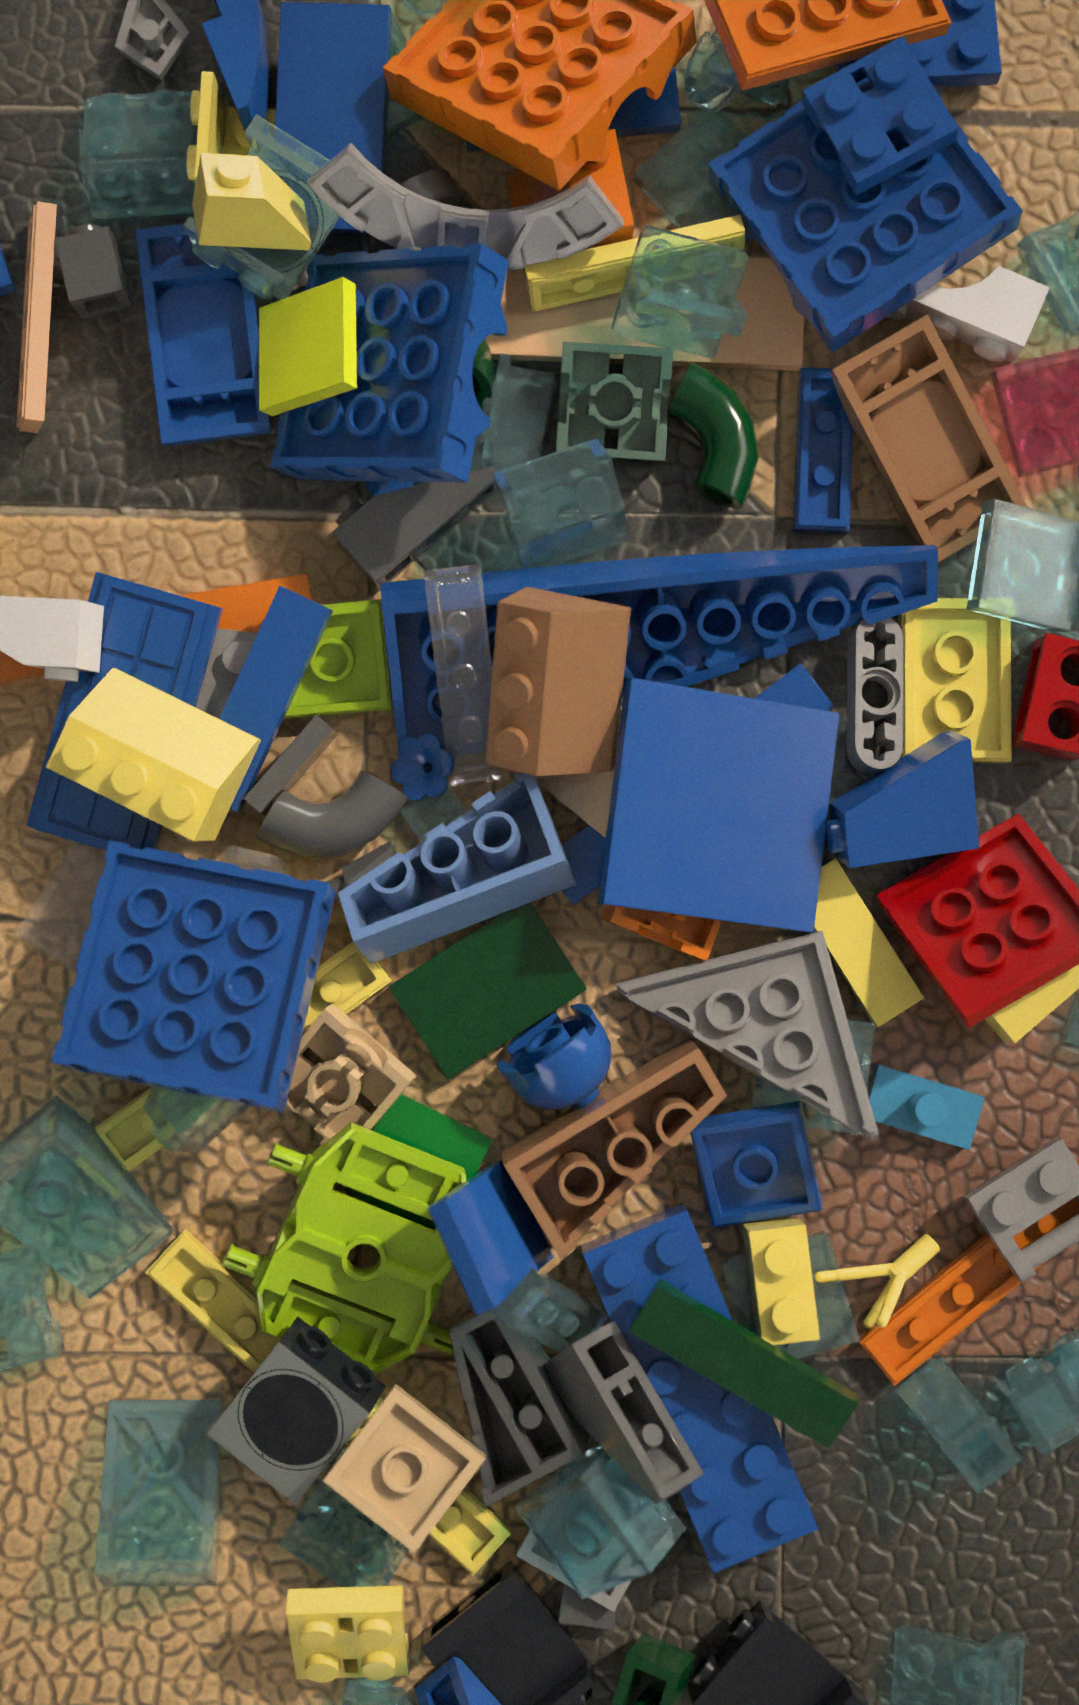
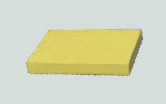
M937 598V602L899 614L898 625L903 634V751L900 759L940 733L955 731L971 739L973 763L1012 762L1011 599Z

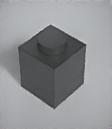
M92 224L82 225L70 230L68 236L55 238L68 299L80 318L133 307L120 247L109 226L101 228L98 225Z

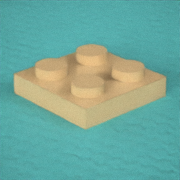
M395 1384L326 1474L323 1481L415 1553L484 1462L486 1454Z

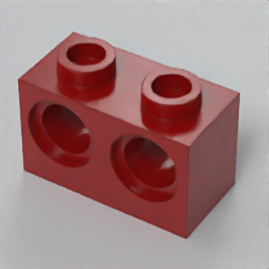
M1045 633L1033 641L1011 737V746L1075 761L1079 759V686L1067 683L1061 675L1060 668L1064 659L1072 660L1079 665V640ZM1052 712L1063 714L1069 721L1070 733L1065 740L1055 737L1049 729L1048 720Z

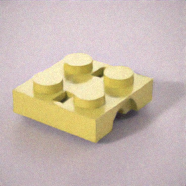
M403 1586L288 1589L286 1618L296 1680L309 1679L314 1682L325 1683L336 1678L365 1677L373 1681H383L394 1676H409V1642L404 1624L405 1603Z

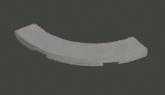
M352 143L311 175L306 182L320 199L347 223L362 233L366 231L376 239L395 247V249L409 248L415 251L421 250L422 247L449 245L460 248L466 247V244L482 243L509 260L507 270L523 269L525 265L546 262L555 258L562 259L574 255L600 242L623 227L624 219L590 175L573 187L551 198L533 204L508 209H469L443 204L404 188L371 164Z

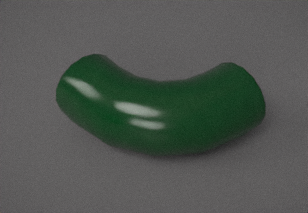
M691 363L676 391L668 413L683 419L695 428L702 439L704 458L701 469L693 483L694 487L704 496L730 508L741 509L750 493L759 459L754 423L735 390L707 369Z

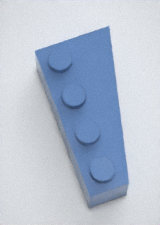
M521 772L513 775L515 780L493 795L489 791L471 803L473 809L446 827L441 823L425 834L427 838L425 841L404 855L398 852L338 892L353 942L370 964L577 885L536 776Z

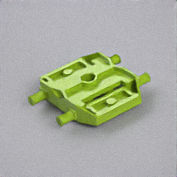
M352 1122L316 1149L312 1155L309 1153L304 1155L275 1143L266 1165L297 1176V1183L299 1185L268 1255L263 1254L259 1256L230 1244L222 1262L223 1268L226 1267L253 1278L252 1285L257 1287L261 1331L282 1338L298 1316L308 1325L322 1330L329 1337L332 1344L354 1361L368 1366L374 1374L414 1354L421 1343L450 1355L453 1351L450 1330L429 1322L441 1284L453 1267L437 1228L435 1230L332 1190L335 1182L433 1221L428 1210L429 1206L466 1181L464 1168ZM359 1244H370L377 1248L380 1253L376 1264L365 1269L353 1266L347 1258L350 1250Z

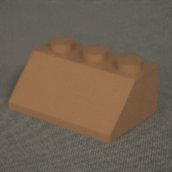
M525 587L498 601L485 764L533 776L611 772L614 769L631 613L630 607L531 587Z

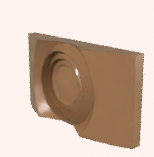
M928 314L830 370L832 380L852 429L876 463L885 481L896 512L918 546L935 545L938 548V562L1028 510Z

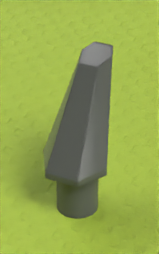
M391 840L350 864L342 866V877L327 881L336 892L334 902L340 900L338 892L394 856Z

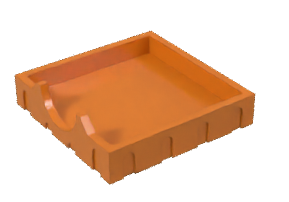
M447 0L441 7V11L433 19H429L405 43L406 47L397 56L394 55L382 69L391 100L560 191L587 161H601L605 156V140L610 123L619 106L633 91L645 87L648 97L657 100L661 96L670 71L697 43L694 9L680 2L675 3L670 0Z

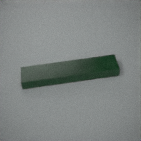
M658 1278L630 1323L628 1332L828 1449L859 1404L858 1394Z

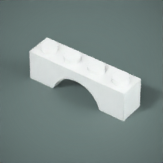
M998 266L988 277L968 287L951 289L934 285L887 317L901 320L905 317L915 321L928 314L941 340L952 341L955 338L974 346V352L984 359L993 362L1007 360L1012 363L1025 347L1050 287Z

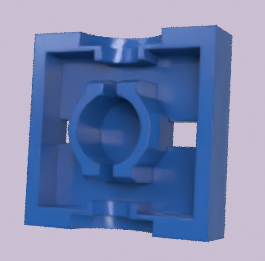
M904 36L804 89L802 93V104L815 127L817 129L821 127L829 136L837 152L841 171L856 196L953 144L957 140L959 128ZM867 78L873 88L862 94L857 83ZM902 136L908 147L897 152L893 145Z

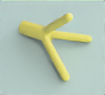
M924 1234L893 1263L820 1271L815 1274V1280L819 1283L889 1276L890 1280L863 1321V1325L867 1329L873 1328L875 1323L883 1328L889 1322L905 1282L940 1251V1248L929 1235Z

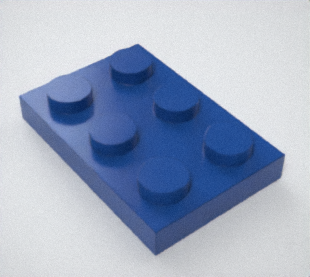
M942 0L952 22L947 34L909 45L933 86L945 85V87L997 85L1002 69L995 0ZM859 59L834 65L835 73Z

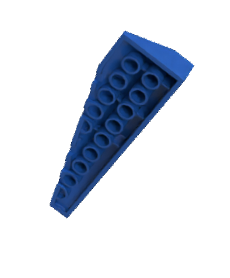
M935 545L874 546L709 553L577 563L380 583L397 744L399 745L401 740L406 737L419 738L425 733H431L440 737L443 750H447L451 754L486 751L498 601L525 587L631 608L621 700L622 707L626 679L636 678L689 687L740 669L739 664L763 656L766 660L788 653L787 648L816 638L820 642L840 635L839 630L859 624L863 619L870 625L937 602L938 548Z

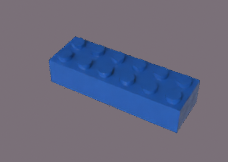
M680 1203L582 1244L583 1256L610 1322L615 1320L704 1473L680 1489V1493L713 1573L818 1530L819 1528L773 1417L628 1332L631 1321L658 1278L732 1320L684 1204Z

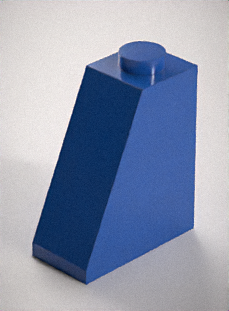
M955 731L942 732L899 759L890 768L875 774L830 803L831 820L825 821V841L829 852L835 853V857L847 867L854 868L979 849L971 739Z

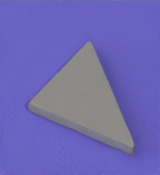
M823 930L616 983L617 991L623 999L868 1140L879 1139V1133Z

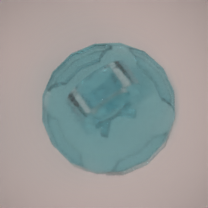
M706 30L700 36L688 60L684 76L685 90L691 93L687 97L690 102L704 111L716 112L728 105L739 93L761 103L779 104L784 101L791 78L742 91L717 30L713 34Z

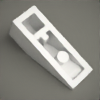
M0 596V651L23 665L45 669L44 679L78 682L79 672L100 673L104 606L77 599Z

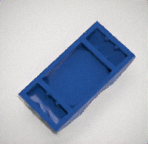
M195 222L137 229V247L161 444L163 447L271 434V416L259 411V318L256 284L193 245L197 239ZM232 247L240 258L253 265L249 247Z

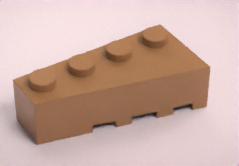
M689 1037L601 1090L597 1098L587 1106L577 1110L571 1108L501 1150L504 1167L561 1261L576 1247L575 1243L593 1225L597 1226L612 1211L611 1207L634 1184L638 1185L653 1170L652 1167L672 1147L675 1148L727 1097V1094L699 1047Z

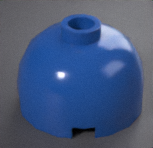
M571 1005L570 1008L575 1015L568 1016L562 1020L556 1012H553L528 1027L508 1045L506 1049L512 1058L508 1063L499 1059L497 1066L509 1086L524 1102L544 1110H560L568 1107L577 1110L587 1106L597 1098L600 1092L598 1087L605 1080L611 1064L612 1051L609 1038L589 1005Z

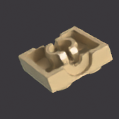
M332 1003L321 1012L301 1038L285 1110L293 1111L306 1119L318 1132L320 1137L319 1144L323 1145L351 1122L372 1130L417 1075ZM309 1047L325 1062L313 1065L302 1054ZM360 1093L364 1094L378 1107L372 1115L356 1102Z

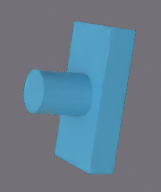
M875 1064L867 1092L875 1122L970 1150L984 1103V1096Z

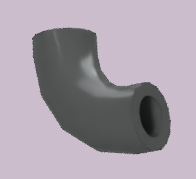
M360 770L348 790L342 796L330 802L311 803L299 799L287 791H283L266 815L257 837L272 847L305 858L345 855L375 840L400 812L408 796L369 773Z

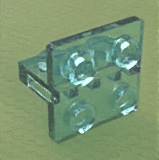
M648 225L643 226L611 325L613 334L619 337L713 358L716 355L723 333L738 337L742 333L747 314L735 296L748 261V255L744 250Z

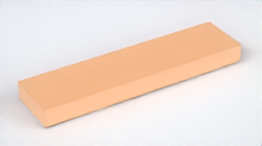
M38 201L36 205H33L28 219L16 428H19V431L38 433L45 419L57 204Z

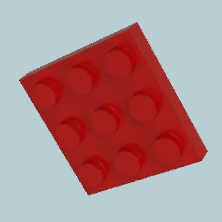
M1019 813L978 836L979 849L948 853L877 894L881 909L967 1028L972 1027L1079 965V888Z

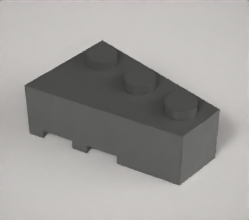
M513 1294L507 1297L495 1309L477 1315L473 1308L462 1313L451 1327L450 1335L463 1400L467 1402L473 1432L471 1435L472 1444L486 1454V1459L480 1466L483 1482L481 1490L486 1507L581 1457L585 1452L591 1435L572 1417L543 1365L549 1361V1358Z

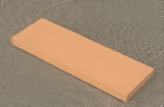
M744 257V264L536 312L531 310L526 277L523 276V270L517 269L507 270L501 307L508 327L506 336L491 334L485 338L492 358L495 360L562 362L564 341L673 349L672 366L689 367L691 363H694L703 368L799 371L803 366L804 316L793 306L790 291L771 258ZM610 354V364H623L624 355Z

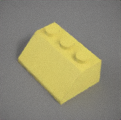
M112 668L69 715L46 767L192 841L216 840L261 739L129 674Z

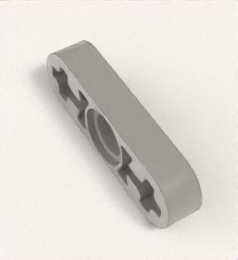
M887 618L870 625L863 619L851 630L847 640V757L852 766L859 772L875 775L893 766L900 759L903 751V634L899 625L892 618ZM874 630L876 631L877 640L885 641L886 646L876 654V667L864 670L863 667L868 666L874 661V645L870 642H865L864 638ZM876 681L883 685L888 695L887 704L884 708H874L865 702L862 696L864 682ZM886 719L887 722L875 728L876 745L885 747L886 752L874 760L873 751L864 749L863 744L873 737L874 721Z

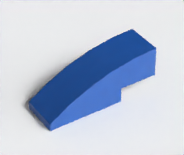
M214 0L220 16L202 23V26L247 139L251 143L260 139L268 110L272 81L271 47L266 19L259 0Z

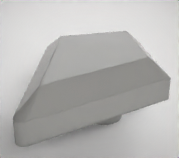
M128 0L115 48L117 52L159 80H162L191 39V34L165 0Z

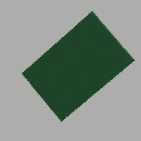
M531 902L498 915L388 986L447 1079H450L587 990Z

